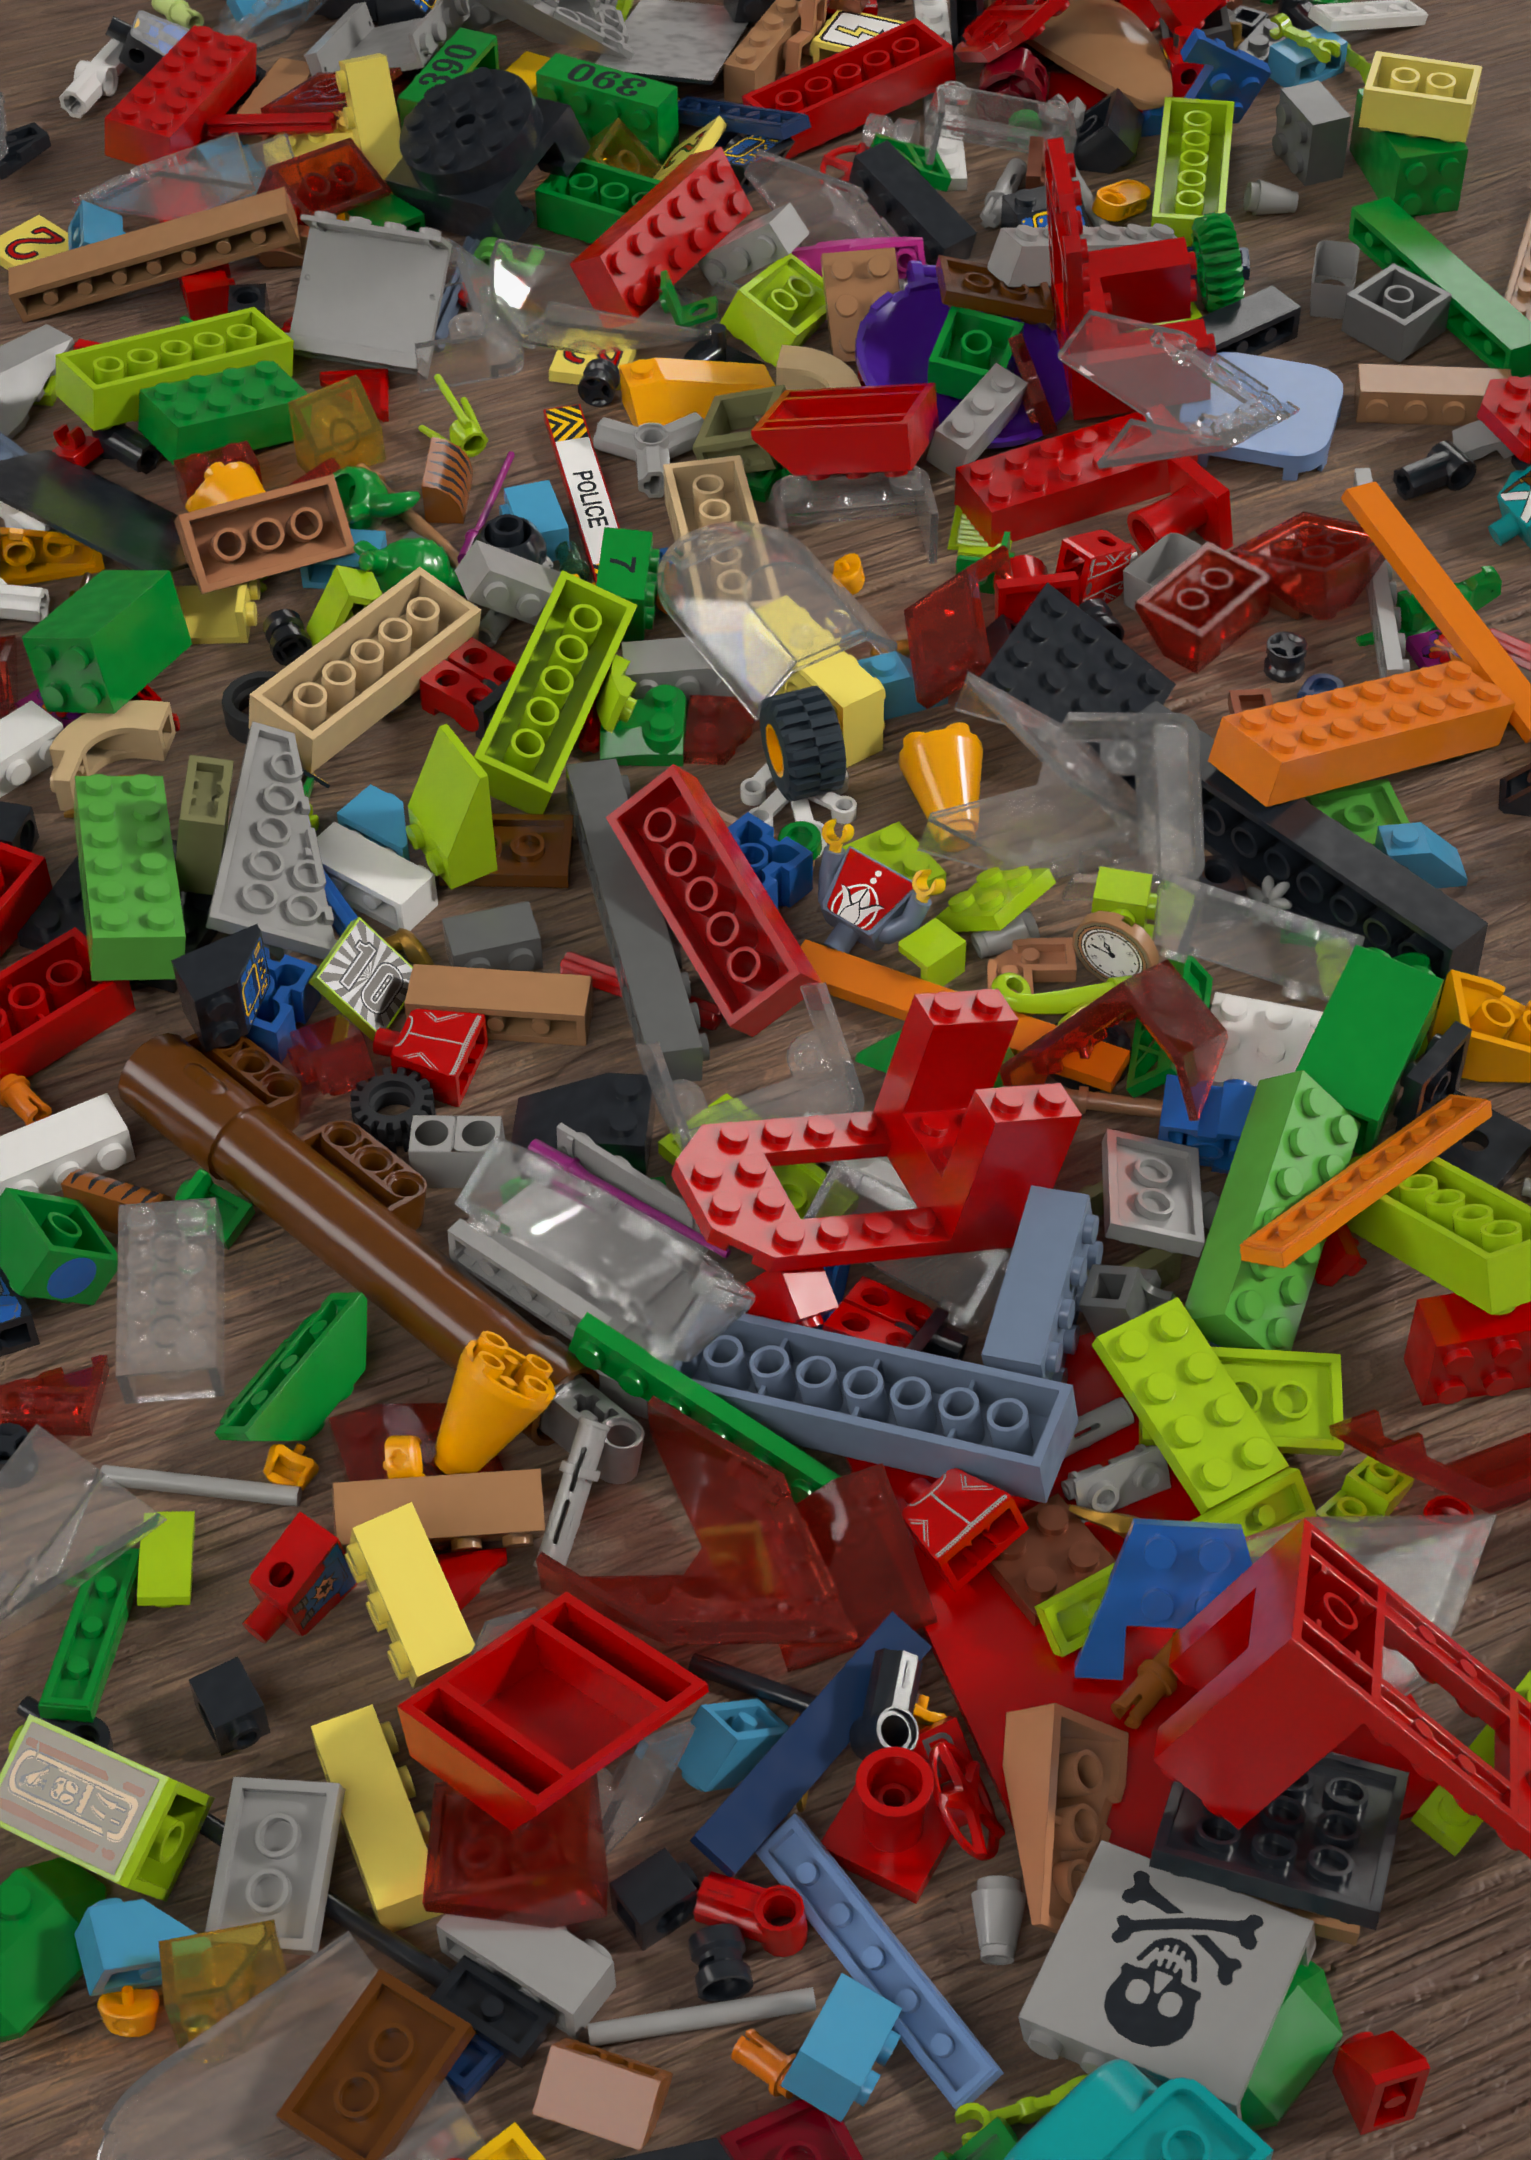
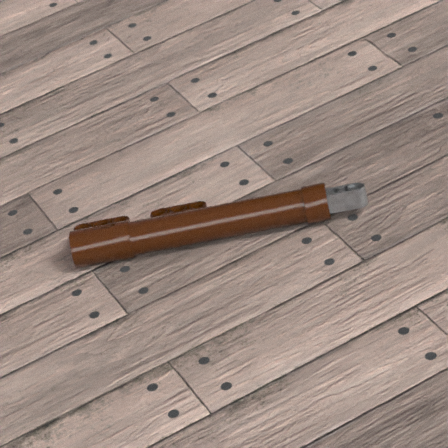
M165 1033L154 1036L132 1054L121 1072L118 1084L120 1099L211 1176L217 1180H224L455 1371L466 1345L470 1340L478 1339L483 1331H491L498 1334L508 1343L510 1348L525 1357L528 1354H534L546 1360L553 1368L549 1379L554 1384L556 1395L549 1406L522 1433L538 1446H549L553 1443H558L570 1453L580 1417L610 1425L611 1429L608 1431L596 1469L601 1472L599 1478L612 1484H625L637 1476L645 1435L643 1427L599 1391L600 1376L598 1372L583 1365L576 1355L570 1352L569 1348L555 1336H547L540 1332L416 1232L423 1222L427 1190L426 1180L421 1174L359 1125L350 1121L335 1120L301 1137L295 1135L292 1131L297 1128L300 1121L302 1083L297 1076L246 1036L240 1037L229 1046L217 1047L205 1052L196 1033L184 1039L177 1034Z

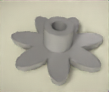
M1267 875L1262 882L1261 890L1251 886L1247 888V894L1253 901L1245 904L1244 915L1253 914L1251 919L1253 929L1258 928L1265 918L1272 926H1277L1280 910L1292 907L1291 901L1281 898L1289 889L1290 884L1288 882H1281L1274 887L1273 878Z

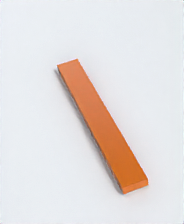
M1375 481L1346 489L1340 498L1464 663L1472 668V672L1480 678L1500 687L1502 693L1516 703L1509 722L1525 743L1531 742V683L1378 483Z
M807 939L800 946L823 983L816 990L903 1021L907 1017L914 994L938 993L942 991L958 992ZM1013 1011L1019 1021L1009 1047L1016 1060L1109 1093L1113 1091L1130 1062L1129 1050Z
M1448 1095L1240 1244L1241 1261L1284 1269L1492 1117L1491 1101L1461 1095Z

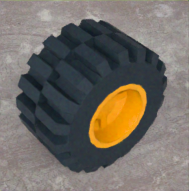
M812 686L766 697L762 702L760 713L761 739L771 776L785 799L793 802L842 789L846 775L845 745L835 710L822 689L818 686Z

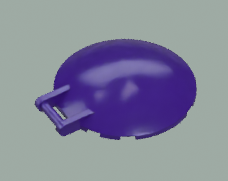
M909 260L905 289L894 294L888 291L870 306L869 312L860 322L855 340V357L859 373L866 386L928 383L929 358L950 310L949 306L942 303L935 270L936 265H922V261ZM1003 316V317H1002V318H1006V319H1010V320H1014V321H1017V322L1024 323V322H1022V321H1021L1020 319H1018V318H1013V317H1008V316ZM1024 323L1022 353L1013 374L1026 381L1028 385L1018 413L986 449L1012 447L1035 440L1053 429L1068 412L1071 405L1056 329L1051 330L1044 323L1036 325ZM936 393L939 425L958 406L962 399Z

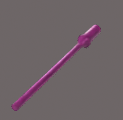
M512 451L507 453L475 528L469 529L465 534V541L457 557L458 563L462 561L472 547L474 538L487 521L515 457V453Z
M534 1139L530 1143L527 1155L563 1174L565 1179L570 1180L572 1178L585 1181L726 1259L730 1256V1249L727 1248L724 1251L707 1243L701 1233L589 1173L580 1164L578 1158H572L539 1139Z

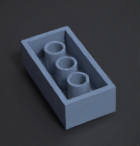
M1031 1185L981 1356L984 1366L1067 1383L1068 1369L1064 1368L1068 1354L1074 1355L1076 1353L1079 1343L1080 1327L1076 1325L1079 1312H1082L1079 1303L1092 1264L1101 1265L1103 1255V1243L1096 1240L1099 1217L1092 1215L1088 1194Z

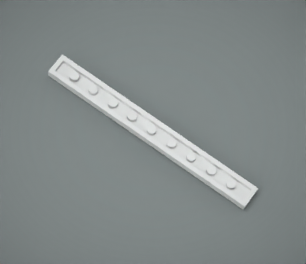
M913 0L914 19L920 20L952 45L947 0ZM953 83L943 88L940 92L931 93L923 97L927 146L937 150L952 178L948 191L967 190V170L957 84Z

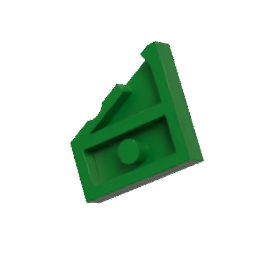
M875 133L871 147L888 140L934 189L948 191L952 178L937 150Z

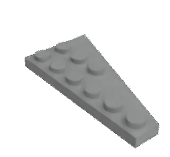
M252 722L206 928L234 934L258 924L262 933L263 943L324 960L338 940H335L332 927L334 922L332 907L327 904L324 889L326 879L315 828H311L309 819L311 810L309 799L304 795L302 786L303 771L295 733Z

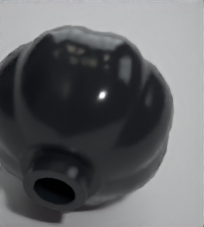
M512 514L500 515L487 521L480 528L472 543L473 545L478 540L540 565L545 562L547 556L546 541L536 526L529 520Z

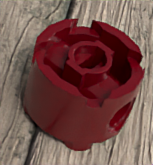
M1022 47L1009 50L990 63H985L983 66L976 106L980 117L996 130L997 126L1006 128L1005 132L1009 133V116L1019 107H1033L1040 113L1044 110L1049 78L1043 64L1032 55L1030 50Z

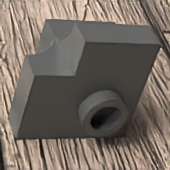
M1092 1264L1079 1307L1096 1338L1176 1298L1173 1292L1159 1289L1162 1281L1157 1270Z

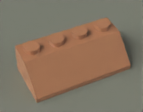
M334 474L180 514L174 520L186 561L201 594L355 553L353 549L354 541Z

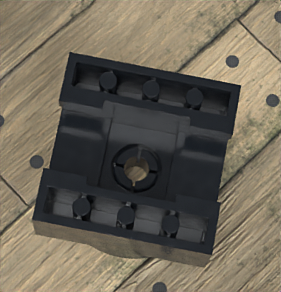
M480 67L473 72L457 76L440 86L431 87L425 92L424 98L404 118V125L399 139L400 151L403 157L385 178V182L392 194L424 213L425 226L465 237L470 236L472 239L477 238L480 241L487 237H495L504 241L512 249L535 219L531 209L521 205L515 191L536 165L543 172L568 177L591 147L570 105L533 96L527 83L514 73Z

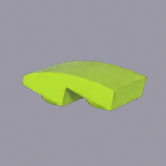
M617 654L611 663L596 701L600 722L604 729L611 733L620 720L628 722L637 703V700L631 697L637 683L625 675L631 661Z
M1372 1452L1346 1475L1341 1490L1316 1511L1318 1516L1313 1519L1322 1533L1353 1555L1394 1511L1412 1487L1415 1479L1398 1469L1393 1463L1384 1460Z
M195 1511L143 1512L139 1550L137 1606L169 1608L175 1605H190L193 1581Z

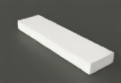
M1410 0L1320 4L1311 6L1308 18L1328 32L1425 25L1428 17L1426 11Z

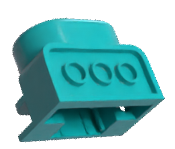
M1114 2059L1104 2063L1086 2076L1021 2138L1003 2160H1271L1274 2150L1214 2094L1196 2080L1184 2077L1174 2078L1157 2088L1131 2062L1125 2059Z

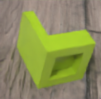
M936 917L898 943V951L921 968V979L945 986L965 972L966 941Z

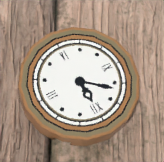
M1097 911L1087 914L1073 932L1072 945L1077 958L1089 972L1101 981L1106 982L1108 978L1131 975L1136 980L1138 987L1144 986L1154 974L1159 962L1157 948L1148 933L1136 923L1131 927L1127 923L1122 922L1124 916L1115 912Z

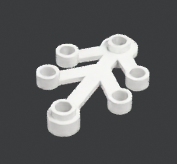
M766 763L752 778L745 779L741 783L740 795L741 801L749 806L760 805L751 809L749 813L773 827V817L789 800L785 799L778 788L766 799V786L773 781L768 764ZM847 771L842 789L790 802L795 822L806 821L819 829L822 840L820 855L824 847L827 846L822 836L824 824L813 820L808 799L830 809L832 819L836 818L837 823L849 824L853 822L857 817V803L850 796H840L849 787V774Z

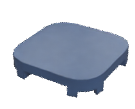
M1221 352L1216 353V357H1210V361H1214L1216 383L1210 384V400L1182 404L1178 417V425L1199 447L1197 463L1200 466L1207 467L1209 457L1216 456L1284 468L1282 480L1297 481L1298 473L1311 471L1315 468L1322 472L1327 464L1328 451L1338 417L1340 418L1343 383L1338 376L1326 368L1311 364L1244 353Z

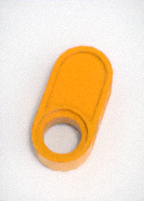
M1126 179L1113 183L1097 191L1092 211L1104 220L1121 221L1145 211L1147 206L1146 200L1150 198L1151 190L1145 184L1136 180Z

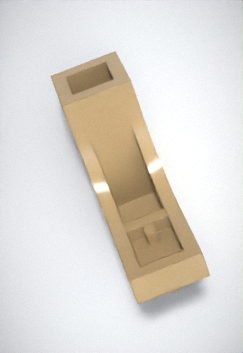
M781 346L776 366V386L785 385L787 390L861 386L854 371L835 356L807 347Z
M128 701L115 714L86 713L66 726L57 735L49 748L53 764L50 787L51 791L56 793L60 810L67 811L74 808L75 776L94 775L104 766L123 759L136 758L165 761L176 734L170 702Z

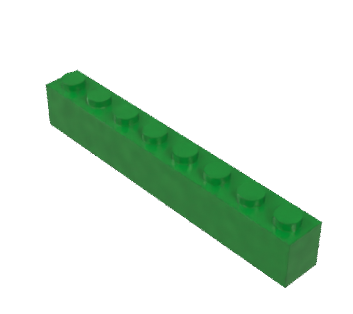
M1389 196L1351 207L1348 236L1350 241L1356 244L1382 270L1394 263L1451 293L1452 297L1446 328L1490 368L1511 369V375L1517 377L1531 375L1530 320Z

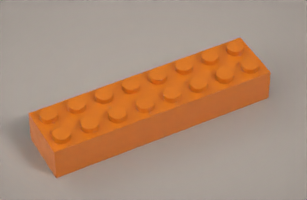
M1452 660L1431 667H1423L1406 673L1394 674L1377 680L1365 681L1352 686L1336 688L1327 692L1306 695L1302 698L1277 702L1273 705L1223 716L1208 762L1265 807L1499 746L1516 703L1504 695L1500 687L1486 682L1473 673L1469 665L1461 661Z

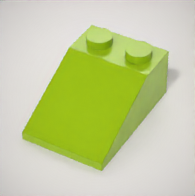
M790 253L775 261L741 287L720 323L725 325L735 338L743 341L755 350L764 361L776 367L782 345L802 347L827 319L823 278Z
M446 723L439 726L408 804L410 825L406 826V834L412 847L415 850L421 849L425 854L431 872L435 876L440 875L452 890L497 871L488 775Z

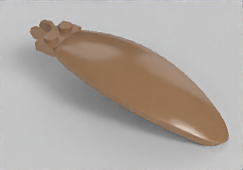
M988 0V7H989L995 0ZM1027 0L1026 2L1028 5H1031L1035 0ZM1069 0L1070 6L1062 14L1056 17L1052 16L1044 24L1045 30L1039 36L1032 40L1024 41L1048 59L1108 95L1119 88L1137 109L1150 110L1163 107L1165 97H1172L1173 86L1170 70L1158 42L1147 26L1132 11L1115 0Z

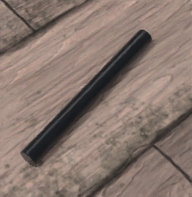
M698 1653L693 1654L688 1667V1671L696 1676L803 1713L817 1697L814 1694ZM881 1726L883 1740L887 1743L885 1730Z

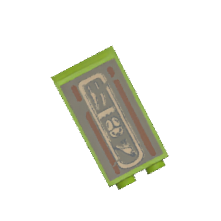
M29 1714L25 1724L15 1731L10 1740L9 1756L0 1773V1827L123 1887L167 1902L215 1798Z

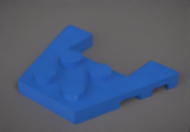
M1194 28L1180 50L1184 62L1205 64L1184 98L1235 101L1233 124L1241 121L1272 74L1268 63L1240 49L1234 51L1226 47L1224 41L1218 38L1212 40L1206 37L1205 32L1200 29ZM1164 106L1142 111L1145 118L1141 137L1161 134Z
M1133 1518L1108 1579V1586L1098 1610L1095 1611L1089 1626V1633L1081 1652L1078 1653L1075 1660V1677L1123 1680L1127 1626L1182 1629L1252 1565L1241 1524Z

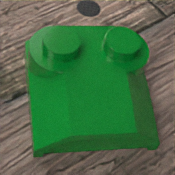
M663 684L650 689L644 698L636 699L637 703L628 722L620 720L612 733L605 730L601 724L600 760L616 759L618 766H671L673 764L678 767L684 766L688 708L687 698L679 688Z

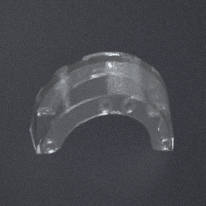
M495 1136L454 1203L470 1215L466 1223L488 1237L492 1238L494 1233L498 1232L531 1248L588 1282L589 1284L585 1290L595 1298L611 1305L613 1300L624 1308L621 1316L637 1327L644 1329L641 1336L650 1343L646 1351L656 1359L669 1366H673L676 1360L691 1361L754 1304L756 1295L748 1286L733 1279L734 1275L662 1224L647 1215L637 1214L634 1210L622 1204L617 1209L616 1205L620 1199L587 1179L582 1180L564 1170L561 1165L531 1150Z

